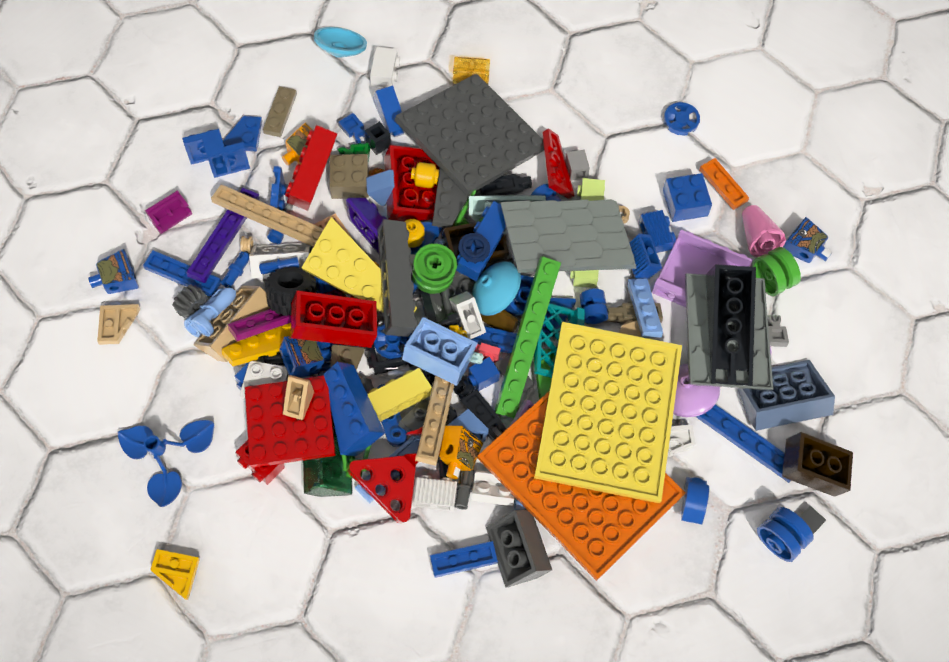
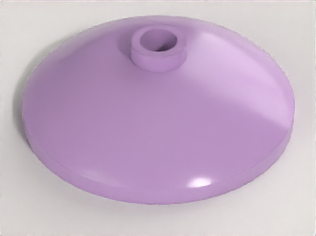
M688 364L679 366L673 414L680 417H695L706 413L718 401L721 388L684 384L689 382Z

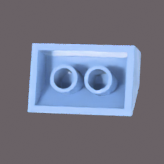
M423 317L405 344L402 360L457 386L468 367L478 343Z

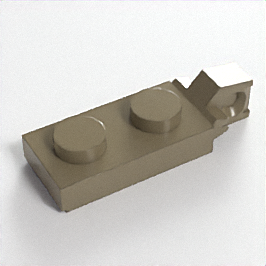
M622 303L621 306L607 308L609 316L607 321H618L620 323L630 320L637 321L632 303ZM655 303L660 323H662L661 304Z

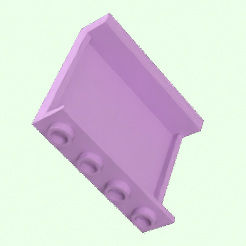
M680 230L662 272L654 284L652 293L686 308V273L707 274L715 264L750 266L753 259L748 258L744 254L731 251L725 246L712 243L708 239L695 236L689 231Z

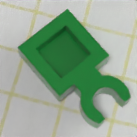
M369 143L353 144L350 146V149L338 148L340 155L368 154L369 162Z

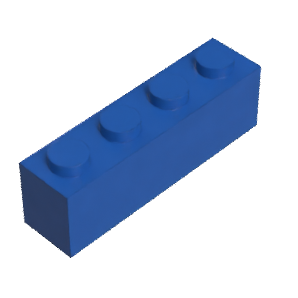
M493 201L490 207L486 206L482 217H484L482 222L478 221L473 232L484 236L490 244L489 256L483 262H477L476 264L470 261L467 262L466 259L460 256V253L456 259L458 263L456 271L475 281L480 277L506 231L501 204ZM473 242L471 249L469 250H472L475 255L478 249L475 248Z

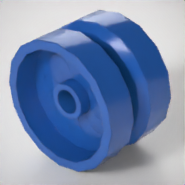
M778 507L769 516L770 519H766L757 528V534L763 544L774 555L786 562H793L801 553V549H805L814 540V535L810 527L799 515L788 508Z

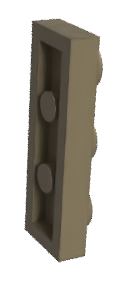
M279 86L263 127L264 134L276 137L282 136L297 96L295 89Z

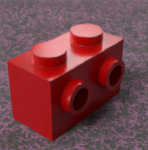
M248 440L235 452L238 457L237 463L243 469L248 467L253 472L251 475L259 483L263 481L268 485L285 468L284 463L251 468Z

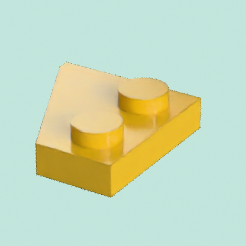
M156 549L150 570L185 600H188L200 559L194 556Z

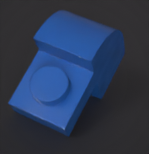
M686 477V493L681 507V521L702 525L708 504L709 485H707V481L700 478Z

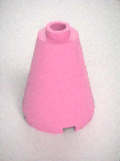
M747 206L742 212V219L748 250L751 255L759 257L777 247H783L786 242L784 232L759 206Z

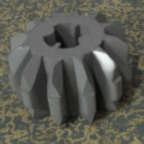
M190 284L187 288L183 287L182 291L178 292V295L174 297L172 305L176 313L183 318H188L198 311L201 305L205 304L207 297L202 289Z

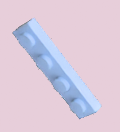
M628 279L627 286L642 338H662L663 329L648 280Z

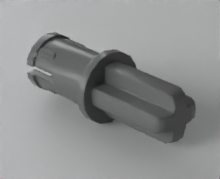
M474 469L462 471L460 484L457 485L458 493L455 508L468 509L470 493L473 491Z

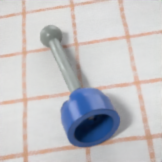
M286 204L285 212L289 213L293 209V205ZM271 229L267 238L272 243L280 244L284 234Z

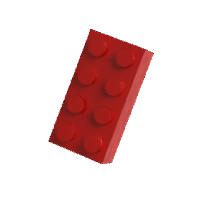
M318 125L315 126L314 130L310 129L305 144L308 147H303L299 162L301 165H296L292 177L294 182L290 181L286 190L287 203L306 211L309 210L338 133Z
M296 291L291 304V338L367 348L372 347L377 337L376 301Z

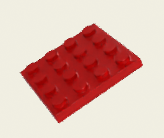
M324 376L304 378L310 380L314 394L303 420L283 415L287 381L245 387L249 462L251 468L336 456L329 389Z

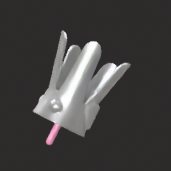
M401 365L398 368H385V370H393L388 372L386 378L402 377L410 370L409 365Z

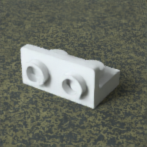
M475 471L471 501L508 506L514 505V496L491 472Z

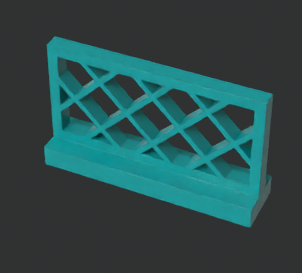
M549 303L547 310L552 316L548 319L545 316L543 325L547 326L551 334L547 336L541 329L535 349L534 374L552 378L554 363L549 358V355L554 353L556 356L557 347L554 346L549 338L554 335L559 340L560 334L558 332L561 327L556 330L550 323V320L554 318L561 326L562 322H564L559 316L561 313L568 315L567 323L584 326L585 309L577 307L575 310ZM543 342L551 349L547 354L541 347ZM543 359L550 366V370L541 368V361Z

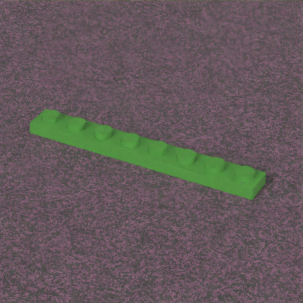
M540 256L494 411L497 414L511 418L516 416L561 262Z

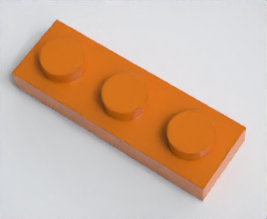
M716 158L700 166L699 171L703 173L705 178L733 210L748 202V195Z

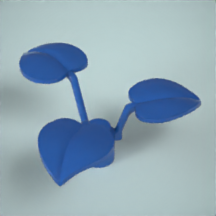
M200 420L186 425L179 435L183 441L182 443L166 439L161 440L147 426H135L118 431L119 443L128 457L142 459L149 452L154 456L162 469L163 474H155L147 484L149 497L160 507H165L172 503L182 488L180 475L177 472L167 473L160 459V456L166 450V444L180 447L186 445L187 450L191 453L203 452L210 446L213 439L215 426L213 421Z

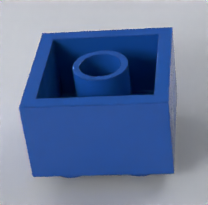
M703 173L666 179L663 194L672 222L708 217L712 202Z

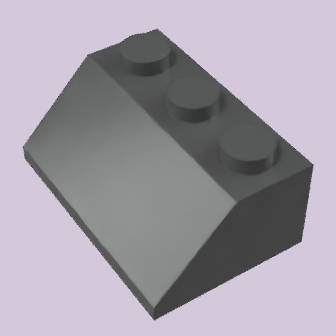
M515 510L486 527L489 539L494 544L498 566L506 588L537 579L552 571L535 518L528 510Z

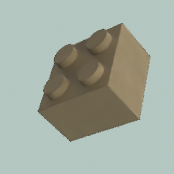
M368 154L330 155L331 198H369L366 180L369 177Z

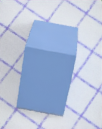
M387 170L366 178L367 194L381 206H385L394 188L393 170Z
M469 409L447 425L463 426L482 442H485L488 435V428Z

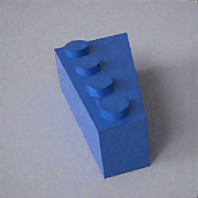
M337 362L324 373V378L329 389L330 407L340 455L358 456L383 436L385 431L354 365Z

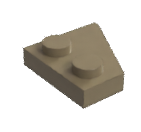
M332 345L331 367L337 362L354 365L357 370L365 348Z

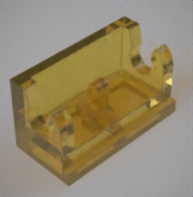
M454 57L453 84H457L476 73L489 84L490 59Z

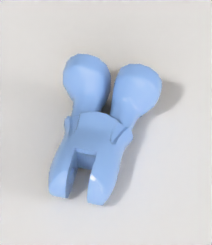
M232 288L218 289L205 304L200 306L198 311L184 321L187 331L195 337H200L201 334L207 337L211 336L214 332V328L210 323L211 319L216 318L234 301L236 291Z

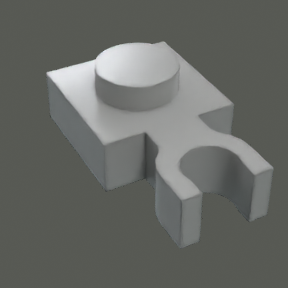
M768 315L770 346L787 347L789 344L786 326H780L781 315L777 316L776 321H773L771 315Z

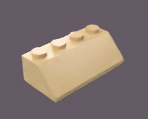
M241 286L236 292L234 301L211 322L214 328L212 335L207 337L201 334L193 345L217 361L228 362L222 355L221 349L237 342L230 333L228 324L269 310L266 292L260 286Z

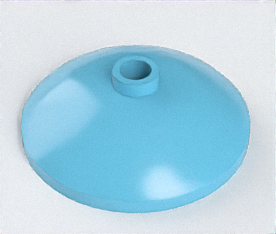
M324 27L316 30L314 33L315 43L335 57L355 56L365 51L367 47V41L363 36L345 28Z
M503 261L489 266L475 282L472 296L476 300L480 314L490 316L501 312L517 295L521 283V274L518 273L517 267L511 262Z

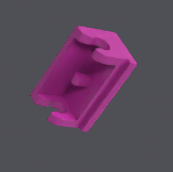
M178 190L145 210L150 222L160 234L192 215V211L188 207L189 205Z

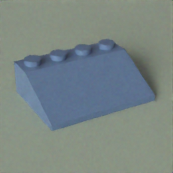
M810 360L772 367L773 390L738 388L747 417L755 431L833 415L835 395Z

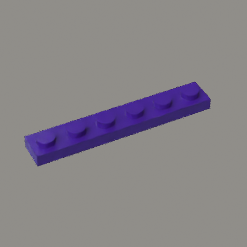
M243 187L240 190L242 194L256 200L260 199L259 194ZM227 210L187 270V277L205 283L247 217Z

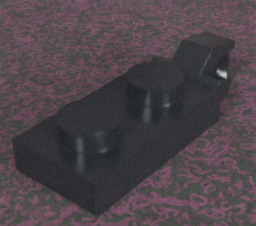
M516 173L497 178L480 188L482 196L511 195L532 188L531 176L520 177Z

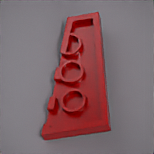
M548 128L543 131L549 188L556 191L559 195L571 199L575 194L558 134Z

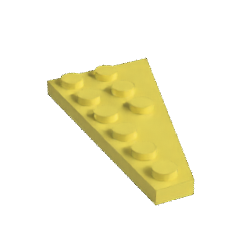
M331 217L303 264L302 270L354 298L376 301L377 311L384 314L380 268Z

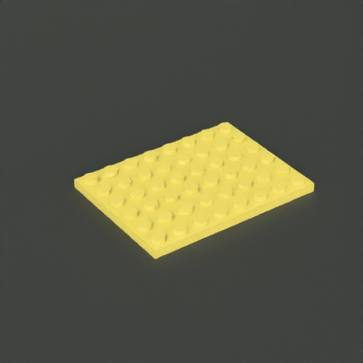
M562 322L534 478L660 503L662 501L682 345Z

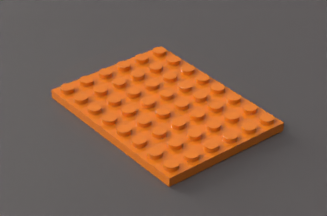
M548 392L477 456V459L597 581L686 492L666 473L662 501L660 503L535 479L534 475L547 408Z

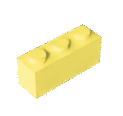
M420 368L414 371H407L398 379L389 380L385 386L379 389L374 388L370 390L367 395L381 422L429 397L432 387Z

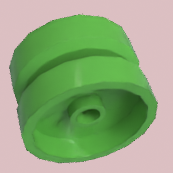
M428 244L421 247L415 255L412 266V279L417 287L423 292L437 294L447 290L453 282L457 269L455 255L449 248L441 244Z
M777 247L769 251L768 254L755 258L752 262V267H756V278H765L766 294L772 297L783 293L785 289L798 285L801 281L800 269L795 258L783 247Z

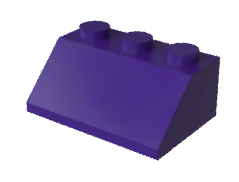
M366 198L346 199L350 222L379 254L377 229L383 219H388L384 215L381 216L376 205L373 202L370 203Z

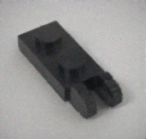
M477 389L460 400L465 410L469 409L488 428L487 436L492 442L498 436L491 428L496 425L501 434L507 429L501 422V418Z

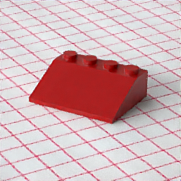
M390 145L384 156L385 171L393 170L394 188L387 200L388 220L404 222L409 219H416L418 221L433 219L437 184H434L432 188L417 187L414 179H411L412 168H416L419 162L434 164L436 169L439 170V166L422 149Z

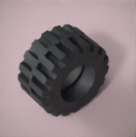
M283 267V269H277L275 272L270 273L269 277L266 278L267 304L272 311H275L277 314H283V316L291 315V304L296 291L317 293L315 276L302 270L301 267Z

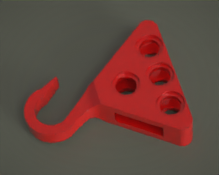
M423 427L407 432L406 435H421ZM417 453L356 460L348 465V474L397 523L402 524L410 519L415 468L418 461H415ZM361 470L370 472V480L365 481L361 478ZM392 470H397L400 473L398 481L391 478L390 473ZM377 485L384 486V496H379L376 493L375 488ZM392 500H397L400 503L399 511L392 510L390 506Z

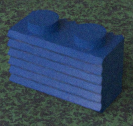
M663 210L641 214L639 225L642 234L651 235L656 252L672 250L676 237L674 232H670L669 217L664 215Z
M640 233L629 242L636 263V269H632V272L636 279L648 280L655 273H658L657 271H660L662 266L651 235Z

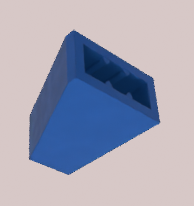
M389 86L376 90L373 102L384 127L394 137L403 135L404 130L394 121L395 116L402 113L394 87Z

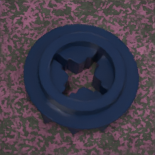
M470 233L462 237L458 250L460 256L466 259L467 262L470 261L476 264L477 262H483L489 256L490 244L484 236ZM473 242L475 248L478 249L475 255L472 250H469L471 249Z

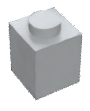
M585 149L566 152L565 161L571 181L588 178L590 167Z

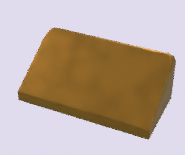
M505 310L490 316L480 314L482 321L494 329L512 333L517 329L518 319Z

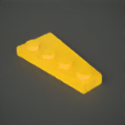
M291 323L226 346L221 349L222 355L232 366L258 360V357L264 355L269 357L277 355L284 337H291Z

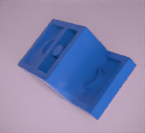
M219 129L208 130L204 133L182 138L191 165L209 161L214 178L250 169L243 142L224 146Z

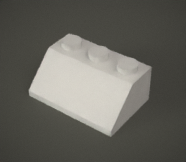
M304 242L253 245L249 255L252 278L266 280L270 273L261 274L259 265L261 263L278 261L277 258L281 260L298 257L299 267L302 268L311 252V245Z

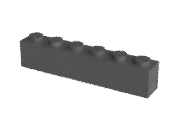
M383 219L377 232L385 335L409 337L417 327V318L414 317L416 303L412 295L414 290V283L411 282L412 265L409 262L411 249L408 247L409 230L406 228V222Z

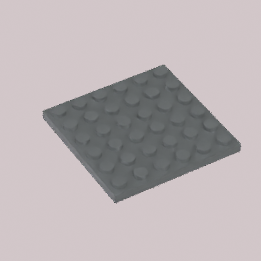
M477 73L396 115L394 120L467 196L472 194L474 190H479L545 151L543 138Z

